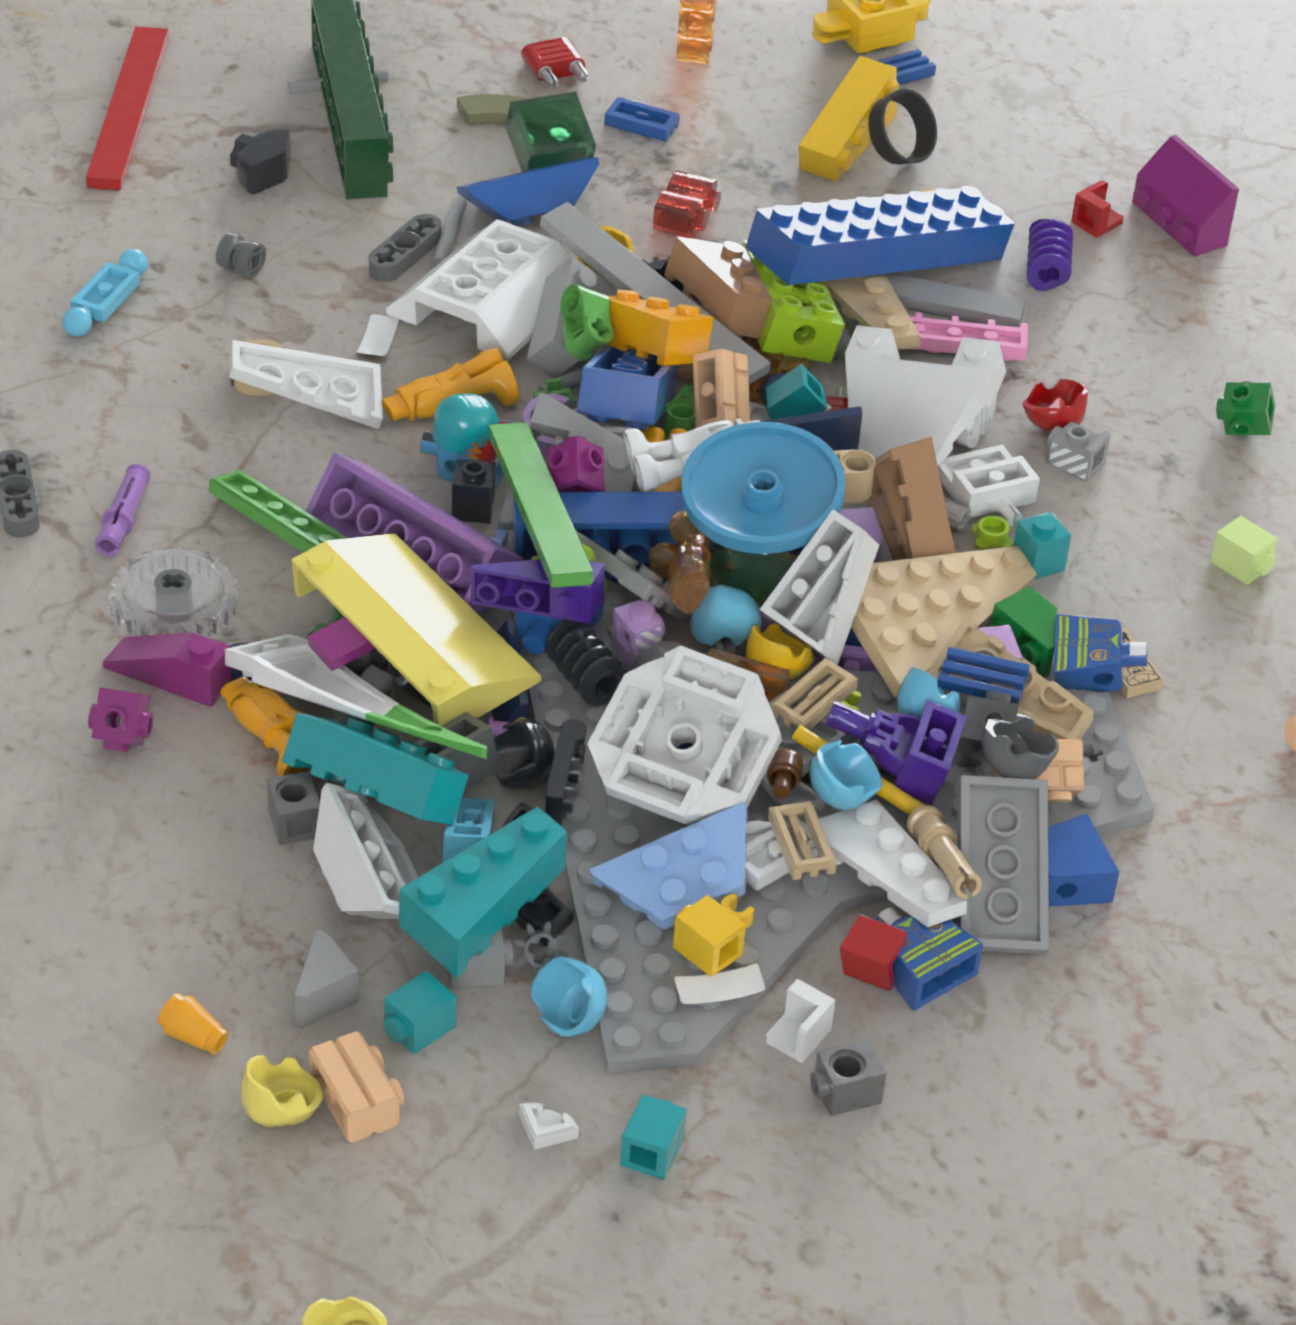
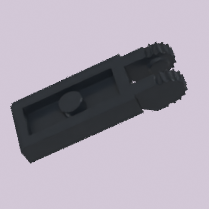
M576 718L566 720L561 725L546 792L545 813L560 826L563 824L565 812L573 813L576 787H570L571 783H579L581 765L584 763L585 757L584 744L587 728L584 722L576 720Z

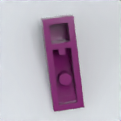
M195 632L124 637L104 659L103 668L212 707L221 697L222 687L232 682V667L225 666V649L231 648V645Z

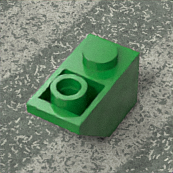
M1029 586L994 604L991 627L1010 625L1022 657L1034 665L1036 672L1043 678L1050 676L1055 649L1057 607Z

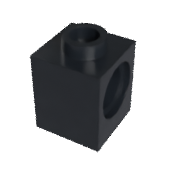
M456 460L452 482L453 517L465 522L491 523L495 499L496 463L479 460Z

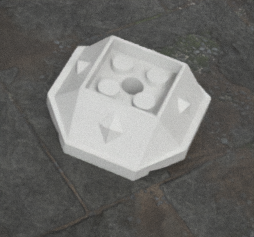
M678 646L664 654L665 657L645 663L624 674L587 743L590 756L606 794L685 825L701 821L741 802H744L746 807H748L782 741L779 727L766 698L759 675L683 646ZM684 743L693 744V746L688 749L682 750L677 748L679 745Z

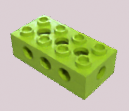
M745 240L742 245L743 248H745L747 243ZM745 248L772 298L760 337L757 338L761 350L768 353L831 363L845 324L825 282L787 285Z

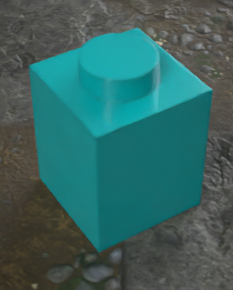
M800 364L766 387L767 405L765 408L771 419L819 413L827 410L825 387L803 364Z
M1050 511L1017 521L1013 546H1019L1037 573L1035 579L1065 571L1071 534Z
M426 970L384 997V1029L394 1042H401L408 1050L416 1054L456 1027L457 996Z
M643 1094L622 1134L620 1165L664 1180L684 1141L687 1109L677 1106L670 1101L659 1100Z

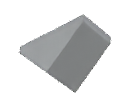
M316 929L294 993V1020L296 1027L304 1028L359 1002V970L325 930Z

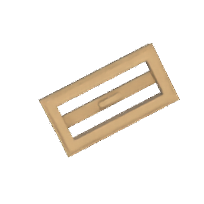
M825 657L771 705L774 717L778 719L782 716L784 724L788 727L795 725L798 728L802 725L811 730L829 714L835 700L841 703L857 689L858 678ZM829 673L833 674L822 685H817L810 691L808 697L793 710L790 708Z
M812 801L769 807L768 819L792 880L801 879L804 872H808L810 878L817 877L819 870L825 869L827 875L835 874L837 863ZM802 813L819 854L818 858H814L797 814ZM783 816H785L787 819V822L789 824V827L791 829V832L793 834V837L795 839V842L797 844V847L803 860L799 859V856L797 854V851L795 849V846L793 844V841L791 839Z

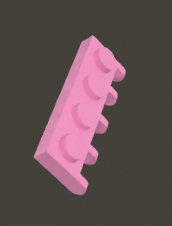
M915 312V317L910 316L920 334L919 348L910 349L926 350L929 353L946 352L956 354L962 338L967 337L999 341L1004 361H1026L1028 323H1020L1018 328L995 325V320L990 319L987 320V324L960 322L959 316H951V321L922 318V312Z

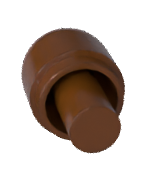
M782 748L777 750L768 766L767 779L771 787H773V795L779 799L787 798L790 791L795 789L801 781L803 760L799 753L793 749Z

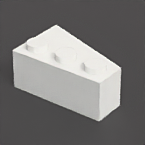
M833 509L760 610L781 628L824 658L826 657L838 665L879 544L865 530Z

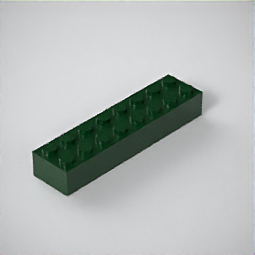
M311 0L312 51L318 78H323L321 91L345 198L349 200L387 197V183L393 182L392 162L389 161V153H393L392 132H388L387 112L384 113L382 93H379L378 75L374 74L373 56L370 55L369 39L365 37L364 19H361L360 2L354 0Z

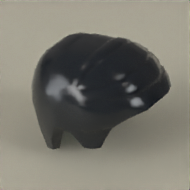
M519 717L503 725L502 728L508 730L494 739L501 768L496 771L500 784L505 787L535 786L541 783L546 777V773L552 769L554 743L548 730L536 720Z

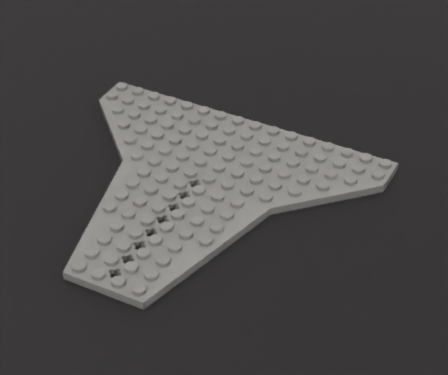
M606 578L609 587L604 596L603 616L592 629L596 632L597 637L605 643V646L613 652V656L622 663V669L630 672L632 670L612 646L614 608L642 598ZM654 606L655 612L661 616L665 626V634L662 636V641L680 642L691 650L713 657L708 645L696 640L691 633V621L685 623L667 613L665 609ZM510 610L511 619L516 624L517 611ZM518 636L521 656L541 675V682L529 688L528 693L534 720L541 723L548 730L554 743V755L563 722L576 718V720L584 722L587 728L584 744L585 757L584 763L581 765L580 780L578 784L571 783L570 787H576L573 813L565 812L562 827L567 831L564 872L567 874L585 964L594 968L602 976L607 989V1006L602 1018L597 1023L607 1074L698 1065L839 913L886 900L888 892L881 887L875 885L868 886L857 878L858 871L845 862L840 865L836 864L835 874L827 875L825 869L819 870L817 877L810 878L808 872H804L801 879L792 880L789 872L758 891L746 882L745 894L738 897L737 908L734 911L742 912L750 906L755 909L753 923L745 931L743 955L720 972L735 970L757 963L765 984V990L727 1001L700 1004L681 1003L674 977L707 974L673 948L675 926L665 930L650 921L644 912L633 910L621 902L620 896L606 886L598 887L593 883L589 869L691 824H682L606 794L590 756L587 743L608 704L600 706L587 704L572 687V684L556 668L555 664L547 657L546 650L538 655L532 654L524 648L522 644L523 638ZM735 646L737 649L733 653L735 659L729 664L751 671L746 660V649ZM810 666L800 677L781 684H770L761 681L768 702L784 691L789 690L814 667ZM844 669L858 678L856 690L861 693V698L856 707L859 708V712L869 716L871 713L875 714L877 709L890 715L899 713L897 698L893 696L879 672ZM829 673L828 675H826L804 696L808 697V693L810 691H812L817 685H822L833 674ZM1066 689L1094 711V718L1082 737L1084 790L1077 795H1072L1071 802H1048V826L1088 814L1099 836L1152 821L1154 806L1109 692ZM960 699L959 713L965 716L967 702ZM991 715L986 719V725L988 721L991 719L1001 720V718L996 715ZM961 736L950 770L932 805L917 799L924 805L934 806L942 812L945 824L953 828L957 835V847L958 799L952 798L953 788L961 775L991 777L990 764L987 762L983 750L977 749L978 741L961 739ZM1084 756L1094 757L1097 761L1090 762L1089 758ZM874 761L880 776L885 779V776L882 774L892 775L893 779L886 780L894 784L896 776ZM965 767L974 768L975 772H968ZM551 770L546 773L545 777L547 787ZM809 772L801 778V781L810 782V786L808 787L815 791V789L812 786ZM761 783L747 807L748 821H769V807L777 806ZM877 794L865 802L877 799L909 835L906 829L908 814ZM825 803L824 811L817 816L819 819L843 810L835 809ZM931 860L939 868L937 863L934 860Z

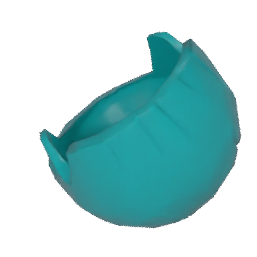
M472 393L453 394L442 399L435 410L433 440L440 448L450 453H463L472 443H477L478 447L482 448L490 440L489 425L499 424L498 415L493 405L481 396Z

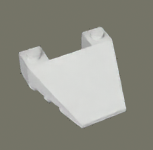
M857 325L845 352L848 408L859 406L862 408L858 450L866 451L876 459L892 448L932 436L937 465L939 466L954 449L952 443L963 431L967 433L975 424V416L983 407L989 408L996 399L1006 373L999 341L963 337L952 365L900 360L892 329Z

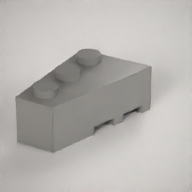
M573 257L546 277L527 356L528 361L555 378L580 361L568 352L564 343L565 334L560 301L565 289L572 284H576L607 296L617 295V290H619L611 282Z

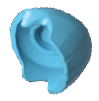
M722 584L704 590L697 598L691 616L690 630L696 640L703 644L713 646L719 639L727 637L735 646H739L749 638L754 625H759L761 630V610L748 593L738 588L727 587Z
M911 667L898 691L897 708L899 713H907L919 717L927 700L959 713L960 696L957 692L952 691L944 695L943 689L937 686V679L921 669Z
M841 740L826 743L817 751L810 764L812 786L819 797L835 809H855L882 788L879 771L867 751L857 743L840 745L842 743Z
M558 956L539 970L532 983L531 999L542 1014L540 1019L549 1030L560 1036L573 1037L590 1031L602 1018L607 1006L608 995L602 976L594 968L579 960Z

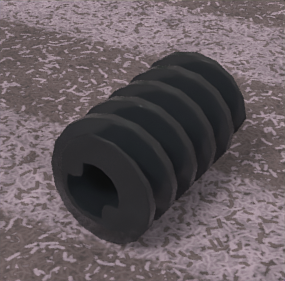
M564 620L551 631L547 639L545 649L547 657L572 684V687L580 694V697L590 705L600 706L608 704L624 674L628 673V670L622 669V663L613 656V652L597 637L596 632L589 627L588 623Z

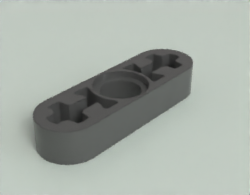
M420 214L409 220L369 254V275L381 282L393 281L400 277L438 244L442 233L441 220L431 214ZM407 246V247H412V248L402 249V248H398V247Z
M6 450L0 452V510L4 530L13 537L33 535L38 531L40 522L29 458L22 451ZM8 469H15L17 474L9 475ZM12 491L26 492L18 496H11L7 494ZM23 511L24 518H17L16 512Z

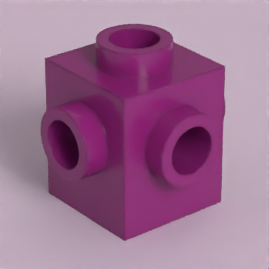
M570 436L565 438L563 442L547 448L548 470L558 492L605 491V460L602 447L587 441L584 437Z
M100 687L97 704H92L88 716V727L93 729L91 738L104 740V749L129 752L130 744L143 746L144 738H149L153 727V714L149 713L151 695Z

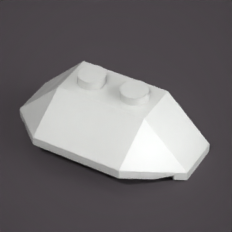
M326 783L321 791L313 851L322 868V873L326 877L336 898L337 905L341 911L350 915H361L376 919H399V889L418 878L401 840L385 820L367 806L369 800L365 795L353 792L342 786Z

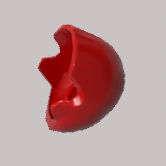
M1059 379L1051 389L1045 388L1042 382H1038L1032 389L1029 397L1023 401V409L1029 421L1045 431H1052L1056 426L1064 428L1070 421L1080 425L1086 414L1088 389L1082 383L1071 379Z

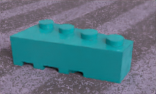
M301 713L296 714L282 763L292 767L311 769L310 774L345 784L344 788L377 798V802L416 818L449 825L454 824L469 777L468 774L453 768L454 760L434 753H429L426 756V747L408 741H402L400 744L398 743L399 735L377 728L373 732L371 731L373 724L359 718L349 716L347 723Z
M539 807L534 808L399 889V927L458 978L467 969V962L476 953L481 955L491 945V938L503 926L508 927L518 917V910L527 901L533 902L565 869L567 831Z

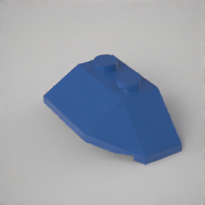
M598 157L582 158L457 186V192L495 220L510 221V224L515 226L531 223L530 216L544 215L566 202L575 206L599 166Z

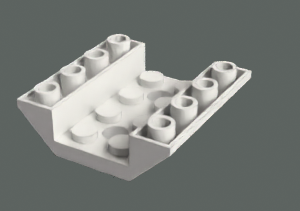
M497 219L467 239L386 308V314L417 326L434 310L448 313L464 321L476 324L477 349L483 351L493 347L497 348L502 358L509 360L532 339L546 277L571 258L557 240Z

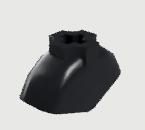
M272 129L258 133L253 137L241 134L235 140L233 151L230 154V166L236 167L240 184L250 194L262 192L287 179L290 161V129Z

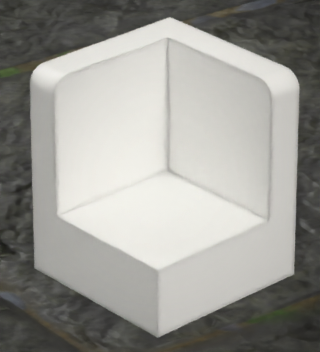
M797 979L787 989L784 1015L766 1033L765 1042L802 1063L832 1030L836 1000Z

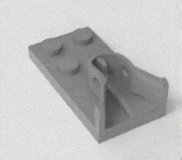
M961 775L952 791V798L958 799V849L974 872L980 877L982 888L974 897L971 896L967 888H964L968 894L966 914L958 917V926L983 944L982 951L1046 955L1049 951L1048 780Z

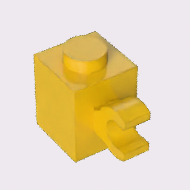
M734 893L725 896L721 901V905L709 895H706L693 905H687L682 908L674 921L673 948L710 977L743 955L745 931L753 923L755 910L753 907L750 906L742 912L734 911L737 908L738 896Z

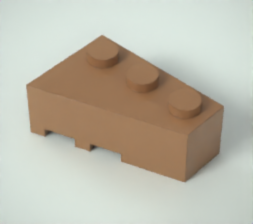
M676 237L664 275L670 281L679 280L684 285L683 294L689 298L695 296L702 302V309L735 335L759 338L772 303V298L745 248L734 242L719 244Z
M932 436L892 448L875 459L870 499L892 560L955 553Z

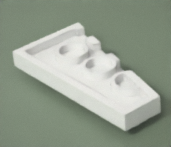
M232 340L229 349V378L376 429L380 428L383 420L380 364Z
M877 799L863 803L852 810H843L819 818L836 863L838 865L843 862L847 863L858 871L857 878L868 886L875 885L887 891L888 900L925 926L930 927L966 914L967 899H962L955 894L945 875Z

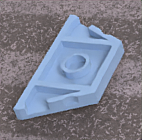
M741 802L589 869L591 879L598 887L601 888L604 885L618 894L621 902L633 910L644 912L650 921L664 930L674 926L675 918L682 908L687 905H693L706 895H709L720 905L722 899L729 894L734 893L738 897L744 895L746 891L747 807L744 802Z

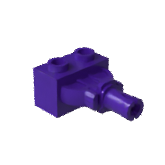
M835 700L824 726L859 739L861 747L868 754L874 756L876 761L885 770L896 776L893 785L910 796L932 805L950 770L967 716L927 700L919 717L907 713L890 715L877 709L875 714L871 713L869 716Z

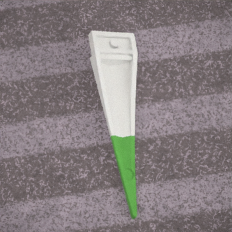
M287 634L225 649V666L241 670L242 675L252 677L253 683L487 759V746L423 718L371 686L343 665L331 671L308 646L307 639Z

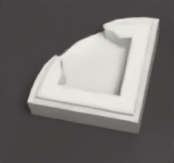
M541 1103L519 1104V1117L533 1150L578 1139L579 1127L570 1115L564 1112L562 1115L556 1111L543 1108Z

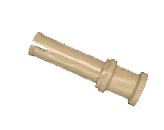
M930 805L915 809L909 815L906 822V829L911 838L917 841L920 849L937 863L958 897L968 899V894L964 888L968 889L972 897L976 896L982 888V881L958 849L957 835L953 828L945 824L942 812Z

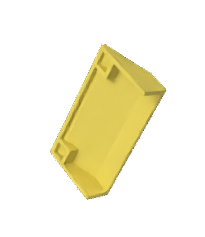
M396 534L324 541L291 559L295 594L301 598L318 589L430 702L433 710V721L439 726H443L465 712L475 718H479L541 682V675Z

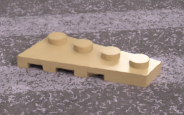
M885 274L824 281L832 299H836L842 305L841 311L848 318L857 319L860 322V326L892 329L898 350L919 348L920 334Z
M966 615L927 672L937 679V686L939 674L942 673L943 662L947 658L948 647L1030 664V673L1017 713L1025 714V717L1032 718L1034 720V730L1039 735L1052 733L1056 739H1082L1093 722L1094 711L1054 680L1047 681L1036 672L1034 665L1025 658L1019 660L1005 649V643L994 635L990 637L978 629V623ZM953 673L951 674V676H956V677H960V678H965V679H969V680H974V681H976L975 678L966 677V676H962V675H957V674H953ZM992 682V685L1015 689V687ZM943 689V691L946 692V693H951V692H952V691ZM958 693L960 699L967 702L968 695Z

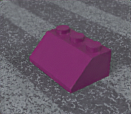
M1172 135L1137 173L1132 202L1195 257L1228 245L1239 188L1180 137Z

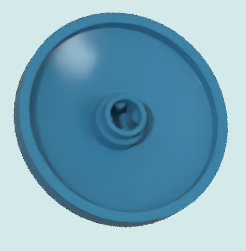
M775 422L739 424L711 435L691 453L682 472V503L692 524L712 541L724 547L746 553H780L807 545L833 509L841 513L845 499V475L842 464L834 451L824 441L808 431L792 425Z

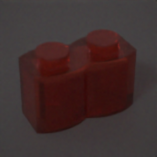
M677 170L655 204L653 229L694 239L699 230L704 231L706 229L711 211L716 212L719 207L721 191H717V180Z

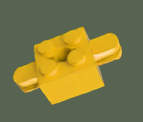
M828 0L827 11L814 15L812 36L818 42L825 44L844 39L858 54L869 53L872 50L888 46H897L900 43L914 40L916 22L928 19L930 0Z

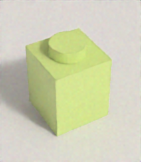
M1239 516L1216 533L1210 562L1248 585L1259 576L1267 575L1274 567L1276 562L1274 553L1278 538L1244 517Z

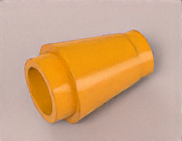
M180 993L174 994L166 1002L157 1019V1023L164 1028V1034L207 1051L212 1055L217 1054L221 1050L229 1036V1032L222 1028V1025L191 995L185 997Z

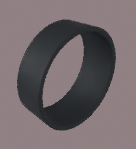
M899 89L880 99L871 109L868 120L870 139L875 150L884 160L896 165L922 162L932 154L937 142V123L930 105L919 93L910 89ZM889 101L901 104L909 112L914 122L916 143L912 154L908 158L903 157L894 149L887 136L884 119Z

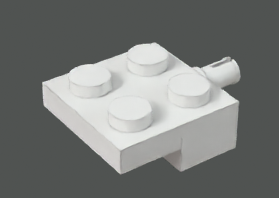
M1003 444L946 457L938 466L942 485L956 503L971 508L970 518L999 512L1006 519L1009 526H1013V524L1016 526L1017 521L1023 519V515L1016 507L1036 502L1040 478L1023 456L1012 457Z

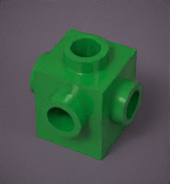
M1250 381L1226 382L1224 396L1218 397L1216 405L1217 419L1223 420L1226 435H1271L1276 408L1271 383Z

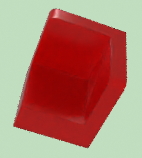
M1100 180L1076 193L1071 219L1073 224L1096 238L1120 226L1124 220V216L1111 209V204L1105 201L1108 183L1104 180Z
M860 914L839 947L843 974L891 991L895 984L893 963L907 941L906 931Z

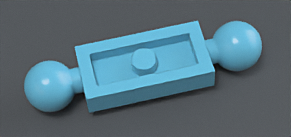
M128 249L121 254L119 265L107 262L71 299V308L65 312L62 319L65 331L72 336L80 337L90 331L92 320L104 323L141 284L140 276L146 272L148 267L146 255L138 249Z

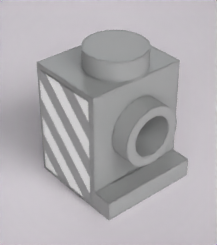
M1071 421L1064 428L1056 426L1051 431L1047 441V446L1050 447L1047 463L1087 482L1106 463L1111 433L1104 430L1099 435Z

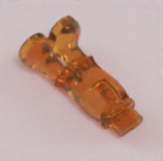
M681 510L670 518L668 524L671 537L680 546L666 542L657 544L650 550L648 559L651 570L662 579L668 580V590L673 603L682 612L691 614L700 605L711 584V573L708 566L711 557L708 550L710 539L692 524L685 510Z

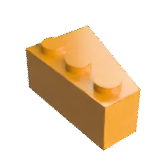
M617 290V295L608 296L614 338L606 345L622 351H627V348L636 350V356L641 358H648V354L658 356L657 364L662 366L693 363V355L709 351L714 317L699 314V307L677 305V308L669 306V300L657 297H647L646 301L639 299L638 292L630 290Z

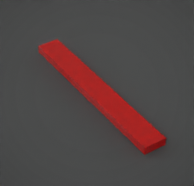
M135 26L86 175V187L122 190L169 39L168 29Z

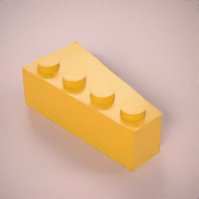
M861 55L799 143V169L836 182L850 168L854 161L872 143L868 129L871 109L880 99L900 88L899 83H897L896 67ZM889 101L886 107L885 128L897 116V102Z

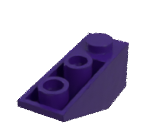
M540 559L472 565L470 568L471 604L590 624L604 601L605 564L589 561L593 569V584L559 588L551 587Z

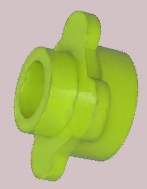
M985 516L979 522L974 523L971 532L976 535L975 547L980 550L1013 546V540L1008 536L1010 530L1008 522L998 516Z

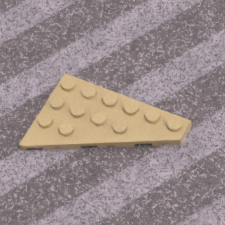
M1019 546L873 563L851 628L891 693L897 698L899 688L911 667L928 672L966 615L978 623V628H982L992 619L994 604L1029 587L1037 573Z

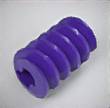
M1039 219L1033 222L1029 228L1026 273L1027 280L1037 291H1047L1063 285L1071 277L1073 231L1068 224L1061 220Z

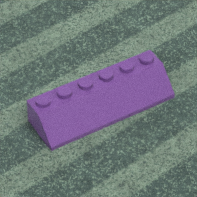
M333 453L306 509V512L347 538L396 534L477 614L488 606L471 604V566L523 561L524 559L365 463L337 453Z

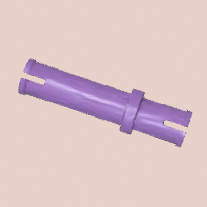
M132 464L126 469V474L111 508H108L102 516V529L95 540V548L105 556L116 555L120 551L124 536L128 535L133 528V515L140 503L145 487L150 481L151 475L150 471L143 465Z

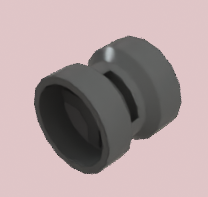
M233 232L223 236L216 250V262L218 265L229 270L236 268L239 274L248 278H253L259 274L266 259L264 245L253 240L246 242L244 237Z

